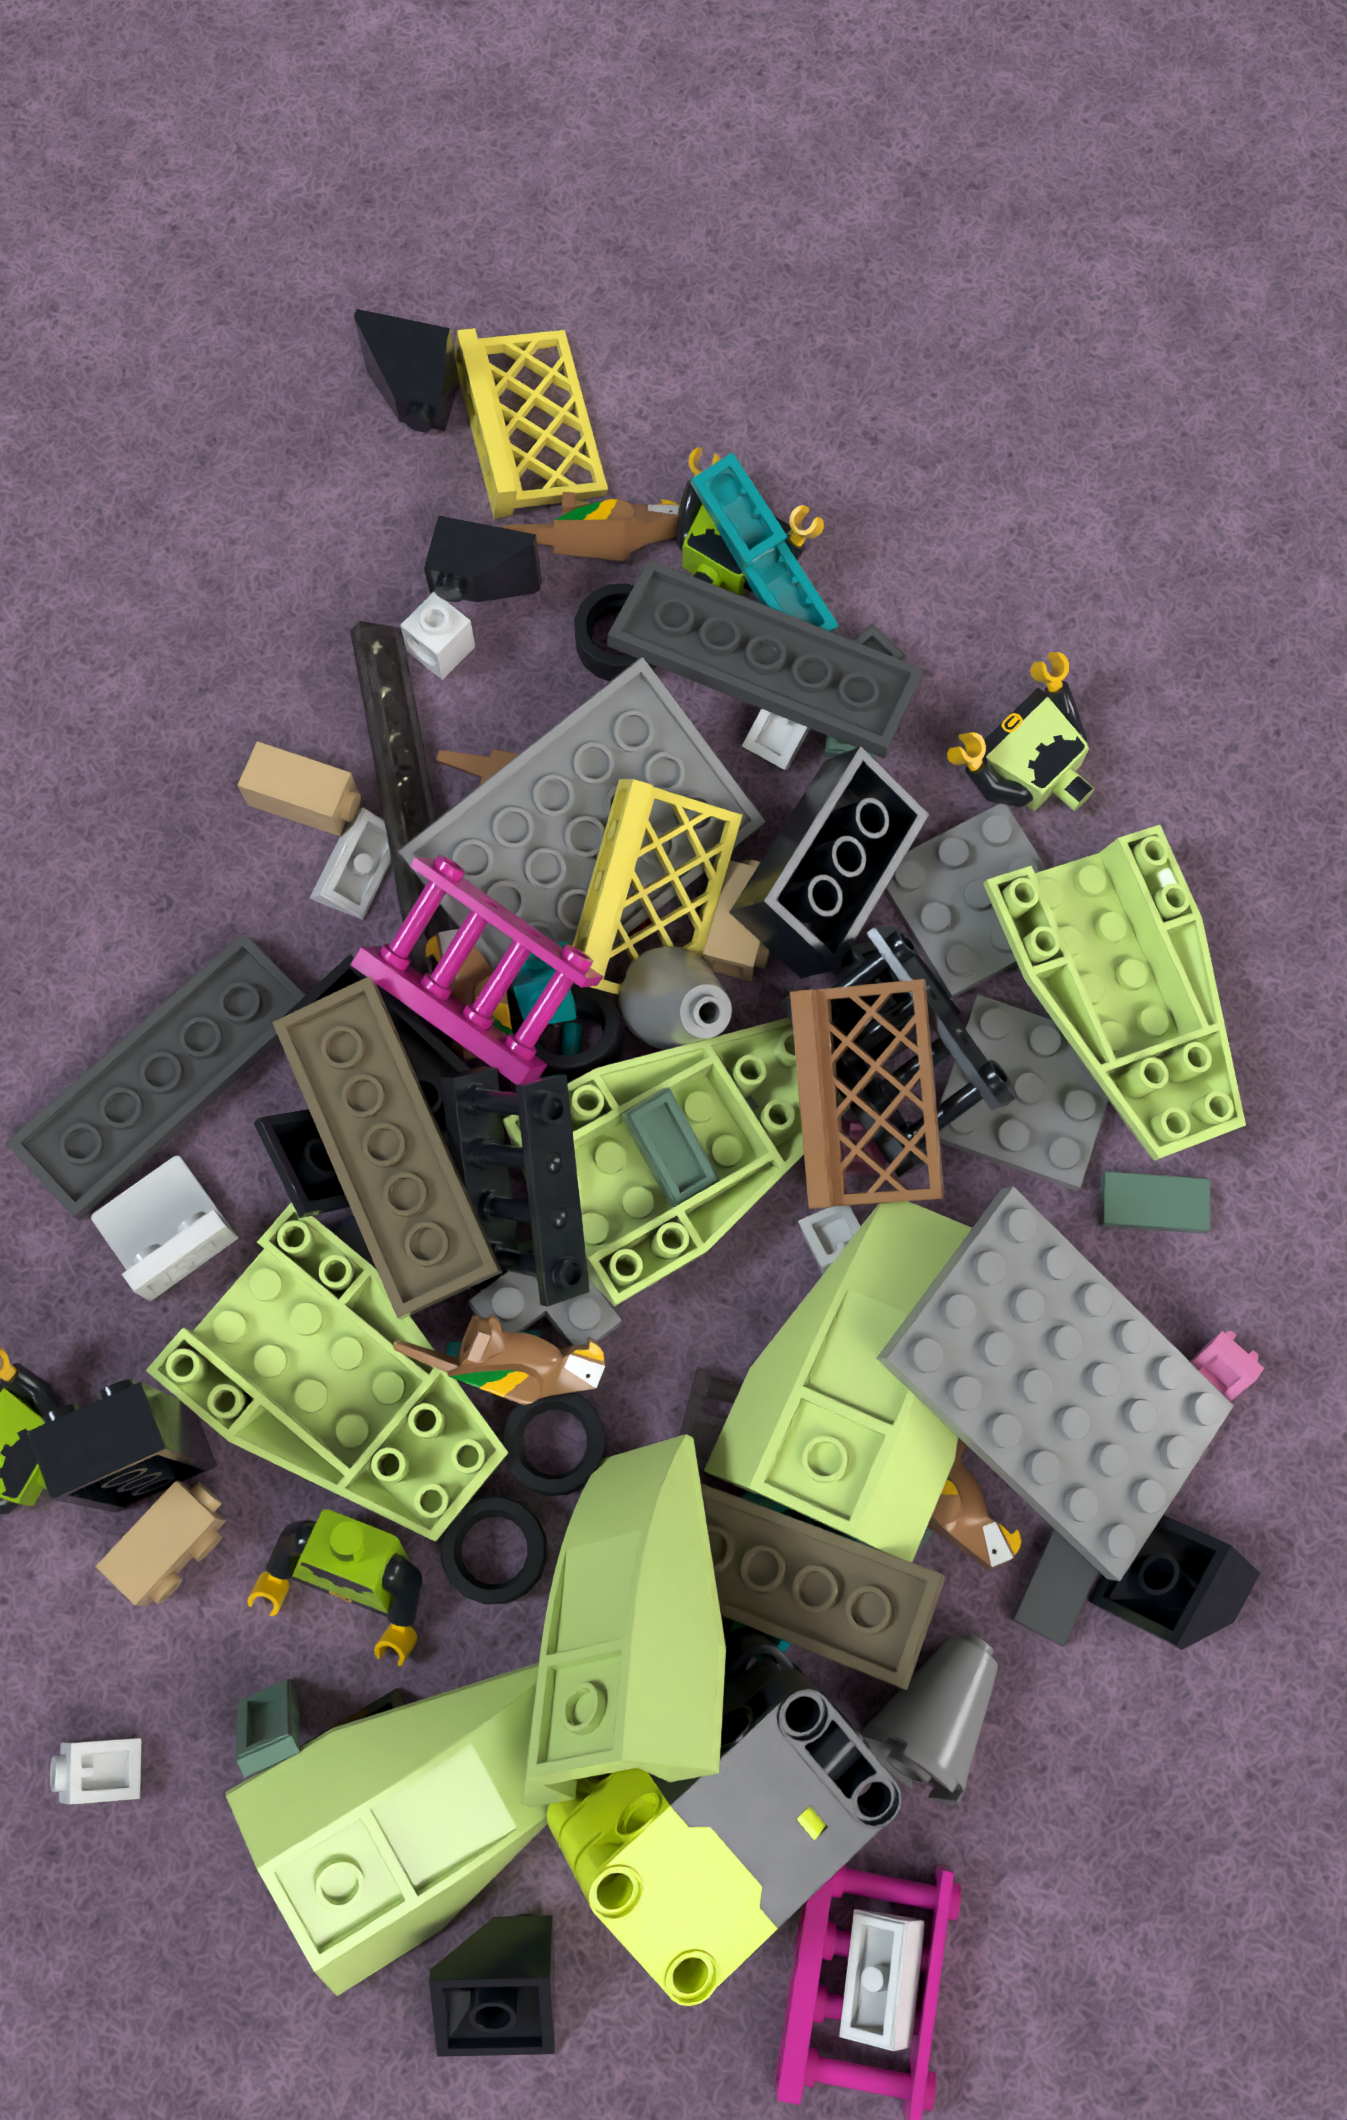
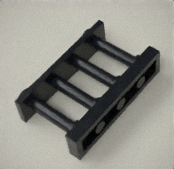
M893 926L874 927L867 932V935L878 951L831 988L871 984L890 968L900 981L925 979L929 1023L939 1036L937 1040L931 1043L933 1069L953 1055L970 1080L968 1084L937 1106L939 1131L983 1099L991 1110L1006 1106L1015 1100L1008 1090L1011 1082L1005 1071L994 1060L988 1061L914 957L918 954V951L910 937L901 929L895 930ZM908 992V995L882 1014L897 1028H900L915 1015L913 992ZM789 994L779 1004L792 1022ZM851 998L830 1000L832 1023L840 1030L842 1028L835 1020L837 1017L836 1010ZM875 1019L862 1030L854 1042L868 1052L892 1033ZM833 1034L834 1049L836 1050L842 1041ZM848 1047L836 1062L837 1077L853 1090L867 1073L869 1067L864 1062L865 1060ZM915 1055L892 1073L905 1085L908 1084L919 1070L918 1055ZM874 1076L860 1092L859 1096L882 1115L901 1091L886 1078L882 1080ZM838 1088L839 1092L841 1093V1095H842V1096L844 1097V1099H845V1098L847 1097V1095L844 1094V1093ZM853 1101L850 1108L868 1132L876 1120ZM896 1109L888 1121L908 1138L912 1139L924 1125V1116L915 1123L906 1122L898 1109ZM883 1126L872 1138L889 1164L905 1148V1145ZM924 1136L917 1145L927 1153L925 1150L926 1137ZM911 1151L894 1172L898 1177L918 1170L926 1163Z
M482 1066L440 1076L449 1152L502 1273L470 1287V1289L481 1290L487 1288L510 1271L537 1277L540 1305L548 1307L590 1292L567 1075L557 1074L517 1084L516 1093L499 1091L497 1067ZM502 1114L519 1116L522 1147L505 1144ZM508 1168L525 1170L528 1201L511 1197ZM514 1221L531 1224L534 1254L517 1250Z

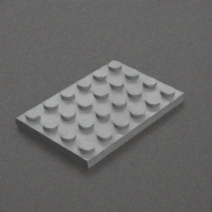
M642 657L637 659L397 852L409 867L415 857L436 858L438 855H442L451 859L466 871L463 875L465 880L555 943L569 941V944L572 946L619 779H635L651 784L655 788L741 814L742 819L734 847L763 825L765 820ZM654 800L649 822L658 837L679 825L680 822L670 804ZM683 809L688 819L698 814L696 812ZM708 817L692 826L704 851L720 843L725 821ZM684 831L661 844L674 869L696 857ZM644 834L641 846L649 842L646 834ZM654 849L638 857L634 871L643 887L666 874ZM716 855L709 858L712 865L714 864ZM700 863L678 876L685 888L705 871ZM411 868L413 872L417 875V877L421 880V882L426 886L429 880L417 871H415L413 868ZM670 881L647 894L655 911L677 895ZM630 884L627 896L635 892L632 884ZM448 893L445 894L440 903L460 929L471 909ZM640 900L623 908L620 922L627 935L648 918ZM488 923L477 940L475 947L492 969L495 970L513 939L491 923ZM617 933L613 946L620 941ZM512 982V984L510 985V987L508 988V990L511 992V994H512V995L515 997V999H516V996H515V993H514V990H513V987H512V986H513V982Z
M1014 1186L1002 1188L876 1358L1107 1579L1116 1581L1122 1579L1234 1406Z

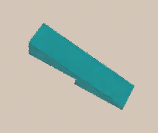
M730 453L693 477L690 481L692 487L759 603L833 632L839 626L785 543L788 536L734 453Z

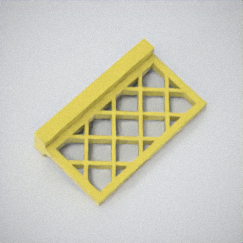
M475 328L457 330L454 354L458 378L494 520L513 516L515 508L562 503L563 492H574L578 500L607 495L608 487L565 330L478 338ZM557 346L560 359L551 368L532 355L537 349ZM504 353L516 360V362L505 373L489 363L488 354ZM524 366L544 378L535 391L515 379ZM562 369H563V371H564V375H565V376H563L562 374H560V371H561ZM552 383L568 391L571 398L563 408L542 396ZM506 388L527 400L517 413L499 401V397ZM534 405L555 418L546 430L525 419ZM572 409H574L575 415L570 413ZM562 423L580 431L581 439L574 448L553 436ZM516 428L537 440L528 453L510 443L509 437ZM544 446L549 447L566 458L556 471L535 459ZM583 448L585 449L586 456L580 453ZM575 463L591 472L593 483L577 485L564 477V474ZM528 468L548 482L543 489L522 491L519 478Z
M619 779L572 945L587 954L593 960L591 968L603 976L597 986H590V988L619 995L623 982L618 984L603 980L609 958L626 949L633 962L639 957L633 944L655 931L664 946H674L664 926L686 913L695 931L692 941L682 948L689 949L701 957L703 956L741 823V814L655 788L651 784L635 779ZM654 800L670 804L680 822L679 825L658 837L649 822ZM683 809L690 810L698 814L688 819ZM708 817L725 821L720 843L704 851L692 826ZM684 831L696 857L674 869L661 844ZM644 834H646L649 842L641 846ZM654 849L666 874L643 887L634 871L638 857ZM716 855L714 864L712 866L709 858ZM701 863L709 879L705 893L690 901L678 876ZM670 881L683 906L660 919L647 894ZM630 884H632L635 892L627 896ZM640 900L652 924L628 937L620 922L623 908ZM702 904L698 916L697 912L695 911V908ZM617 933L621 942L613 946Z

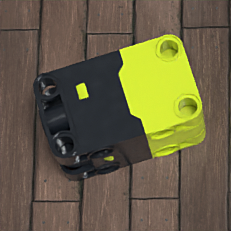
M749 1626L735 1630L725 1640L726 1658L720 1767L718 1774L668 1782L644 1770L633 1768L577 1779L575 1799L551 1803L546 1813L547 1824L594 1914L669 1997L679 2005L684 2006L697 2005L708 1999L730 1974L884 1826L893 1821L899 1813L902 1803L901 1790L897 1782L869 1750L871 1748L848 1719L835 1705L832 1706L793 1662L791 1663L763 1632ZM764 1653L762 1659L756 1661L746 1670L747 1664L752 1657ZM871 1783L867 1792L858 1796L862 1788Z

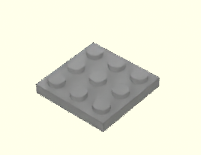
M1000 803L907 851L884 890L890 903L950 999L1018 964L983 883L987 879L1031 865L1035 873L1047 870L1006 804Z
M977 994L965 1029L988 1061L994 1060L1005 1071L1011 1082L1008 1090L1015 1100L1006 1106L994 1110L988 1107L984 1099L939 1131L940 1143L1078 1191L1081 1188L1108 1102L1107 1097L1053 1020ZM954 1060L940 1103L970 1082L956 1060Z

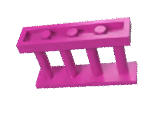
M438 855L436 858L415 857L410 867L429 880L391 944L361 947L350 965L366 977L370 976L377 985L488 1065L497 1067L498 1072L516 1085L539 1079L548 1064L535 1056L537 1052L534 1046L573 983H576L581 988L597 986L603 976L591 968L593 960L587 954L569 944L562 948L465 880L463 875L466 871L456 862L442 855ZM448 893L471 909L433 973L422 975L409 965L411 958L408 955L445 894ZM491 923L512 938L513 941L474 1004L468 1003L465 1006L450 995L453 991L450 984L487 924ZM532 952L556 969L518 1032L516 1034L510 1033L507 1036L492 1025L495 1021L492 1014Z
M845 1864L801 1906L774 2084L777 2101L801 2105L803 2086L813 2088L814 2083L818 2082L904 2099L902 2114L905 2120H922L923 2110L932 2111L936 2093V2072L928 2071L947 1924L948 1919L957 1920L961 1902V1884L953 1882L954 1872L950 1868L936 1864L932 1885L846 1868ZM842 1893L930 1909L925 1946H922L921 1978L908 2073L818 2056V2049L809 2047L813 2022L822 2024L824 2018L841 2021L844 1995L828 1992L827 1985L819 1984L822 1959L832 1961L833 1955L849 1957L851 1932L837 1930V1923L828 1921L831 1897L841 1898Z

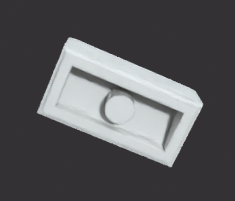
M360 808L352 822L347 821L310 899L363 920L405 832L365 808Z
M854 1909L839 2037L890 2051L910 2048L913 2040L925 1924L923 1920Z

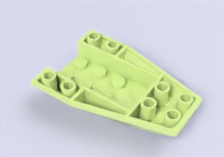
M1161 825L1119 837L1101 852L1038 873L1034 872L1031 865L987 879L983 883L1024 980L1128 1129L1154 1161L1246 1125L1202 916Z
M789 1018L599 1067L568 1083L588 1278L614 1307L705 1254L804 1155L793 1023ZM726 1068H728L731 1071L730 1075L727 1072ZM667 1087L671 1089L720 1179L719 1182L676 1207L669 1206L619 1115L652 1094ZM838 1090L839 1105H840V1104L843 1102L844 1097L841 1095V1093H840L839 1090ZM751 1096L759 1107L752 1111L744 1098ZM850 1106L841 1115V1117L850 1109ZM510 1115L503 1119L505 1129L512 1146L522 1147L519 1116ZM522 1170L524 1177L526 1179L525 1170Z
M909 1201L879 1203L750 1367L704 1471L756 1495L758 1493L856 1538L861 1544L913 1562L955 1462L958 1436L876 1358L971 1231L972 1227Z
M291 1202L257 1241L264 1248L258 1257L194 1331L183 1327L146 1371L227 1441L436 1542L509 1452L456 1379L448 1377V1374L442 1370L394 1350L393 1345L396 1339L434 1350V1348L410 1316L404 1319L397 1318L378 1271L313 1216L299 1218Z
M687 1434L602 1459L599 1468L588 1479L576 1504L559 1553L543 1629L522 1804L528 1807L574 1800L577 1779L639 1768L668 1782L719 1773L726 1645L694 1439Z
M539 1662L331 1728L301 1746L299 1754L261 1770L225 1792L259 1874L313 1971L336 1996H339L440 1932L547 1825L546 1813L549 1804L528 1807L522 1804Z

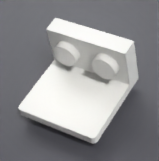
M174 1156L91 1216V1220L127 1270L122 1275L135 1293L150 1302L239 1238L180 1156Z

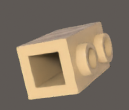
M258 741L237 785L248 806L337 836L341 835L346 821L352 822L361 802V795L357 790L351 772Z
M730 860L704 949L703 959L710 965L713 972L752 982L755 968H766L770 950L735 919L729 911L760 862L744 860L742 863Z
M175 1481L95 1567L135 1606H148L152 1601L157 1605L161 1604L181 1584L182 1578L178 1573L192 1558L197 1562L204 1559L222 1539V1536L217 1531L226 1520L216 1511L222 1505V1502L199 1481L193 1487L187 1483Z

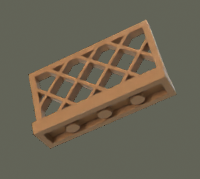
M925 979L790 991L809 1209L945 1198ZM913 992L915 1015L902 1030H899L878 1011L892 994ZM880 995L872 1006L861 998L864 996ZM851 998L866 1011V1014L848 1036L832 1023L830 1000ZM872 1018L876 1019L896 1036L877 1060L854 1042ZM915 1026L917 1044L908 1037ZM833 1034L842 1041L836 1050L834 1049ZM902 1042L919 1057V1070L907 1085L883 1066ZM848 1047L872 1066L853 1090L837 1077L836 1062ZM877 1072L901 1091L882 1115L859 1096L860 1092ZM920 1080L922 1098L912 1091ZM838 1088L847 1095L840 1105ZM906 1097L919 1106L924 1114V1125L912 1139L908 1138L888 1121L889 1117ZM853 1101L876 1120L858 1144L841 1129L840 1117ZM882 1126L905 1145V1148L887 1169L863 1149ZM924 1136L926 1137L927 1153L917 1145ZM843 1143L852 1150L845 1159ZM911 1151L928 1165L930 1188L909 1189L893 1175V1172ZM859 1156L881 1176L868 1192L847 1193L845 1170ZM886 1181L897 1189L878 1191Z

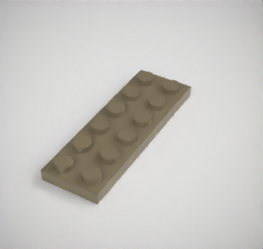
M370 976L272 1022L397 1318L404 1319L502 1273L375 980Z
M700 1483L722 1616L902 1689H908L946 1578L943 1574Z

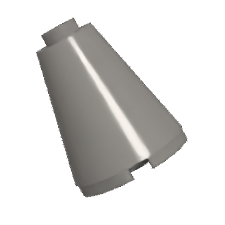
M658 947L645 951L629 965L625 972L626 977L622 990H619L618 1004L623 1022L632 1034L642 1042L660 1049H671L715 1037L723 1032L729 1024L732 1014L730 999L710 965L697 953L682 947Z
M965 1633L962 1638L956 1636L948 1637L913 1674L908 1689L900 1688L860 1732V1735L871 1747L869 1750L889 1774L911 1789L913 1788L912 1781L933 1787L928 1798L949 1806L958 1805L964 1794L999 1668L997 1662L991 1657L994 1653L993 1649L985 1641L969 1633Z

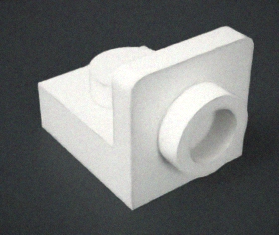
M761 709L742 747L776 766L788 770L810 728Z
M850 1205L826 1208L798 1221L804 1238L822 1274L826 1272L861 1227Z
M141 1738L61 1743L60 1755L52 1757L50 1786L52 1792H59L60 1803L70 1805L140 1799Z

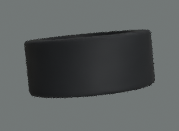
M627 583L609 584L593 591L580 604L574 618L576 652L584 667L597 678L611 681L638 659L628 654L614 655L604 652L595 645L592 639L594 624L602 616L611 612H620L634 585ZM648 663L652 670H654L657 667L653 664Z
M572 985L570 990L577 1009L576 1016L590 1018L599 1023L603 1031L601 1039L594 1047L584 1053L571 1056L556 1055L546 1050L542 1044V1036L554 1023L547 1024L534 1045L537 1049L535 1056L548 1064L540 1078L565 1074L567 1075L568 1084L596 1068L619 1061L623 1039L616 1007L605 994L590 987L581 988L578 985Z
M574 1392L539 1398L525 1406L518 1403L509 1413L502 1431V1444L509 1452L504 1459L510 1472L526 1488L546 1496L569 1495L585 1487L591 1474L599 1468L607 1452L606 1431L597 1410L584 1397ZM547 1410H562L572 1414L582 1423L587 1436V1448L583 1459L573 1470L562 1475H547L537 1471L528 1463L523 1452L522 1437L527 1425L535 1416Z
M503 1496L480 1497L468 1503L445 1530L440 1542L441 1565L449 1583L464 1597L486 1605L506 1604L526 1595L540 1580L548 1559L547 1537L539 1519L522 1503ZM487 1517H502L513 1521L522 1530L527 1541V1557L523 1568L514 1578L502 1584H487L478 1581L467 1571L462 1559V1544L466 1533L475 1523Z

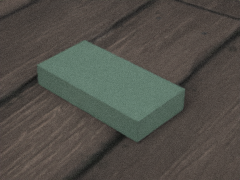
M669 1087L659 1090L619 1114L670 1207H676L720 1181Z
M1104 1171L1101 1175V1226L1206 1234L1210 1231V1179Z
M285 1679L239 1700L236 1762L244 1778L300 1753L299 1697L291 1679Z

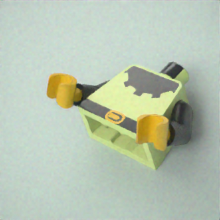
M1049 652L1047 656L1052 666L1050 674L1045 663L1042 661L1034 662L1030 669L1031 676L1035 681L1046 683L1047 687L1044 692L1038 687L985 739L975 732L959 734V739L964 743L966 752L961 747L949 748L947 752V758L952 764L967 765L965 768L966 774L989 802L1019 808L1026 805L1036 811L1054 793L1073 811H1076L1095 789L1075 772L1082 765L1089 748L1069 684L1066 681H1062L1069 672L1068 659L1060 652Z

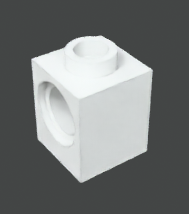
M435 592L400 625L407 652L442 680L475 648L471 621L447 601L438 597Z

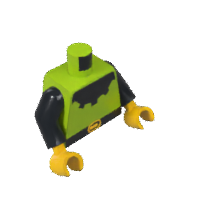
M701 447L695 448L689 456V467L695 474L694 477L703 472L698 464L703 451ZM716 453L712 459V465L721 460L720 456ZM688 480L679 505L676 543L682 551V567L693 573L691 576L742 597L748 591L753 592L692 487L691 480ZM804 505L798 506L792 511L789 524L775 517L788 536L785 543L797 561L806 549L803 544L806 538L813 539L818 537L824 529L823 519L817 516L811 526L803 530L802 520L809 512V507Z
M0 1345V1515L11 1513L19 1504L33 1506L43 1488L47 1490L27 1431L43 1425L42 1417L62 1406L48 1382L20 1363L11 1365L5 1349Z
M322 1509L317 1522L310 1519L295 1521L283 1529L266 1565L267 1571L259 1575L248 1597V1606H253L256 1597H266L274 1605L269 1616H275L279 1612L289 1591L290 1585L287 1579L292 1577L294 1581L387 1617L391 1624L376 1643L374 1653L376 1658L381 1660L390 1646L397 1651L399 1655L398 1666H402L418 1641L417 1634L411 1626L416 1620L422 1587V1575L419 1569L410 1562L399 1539L393 1534L329 1509Z

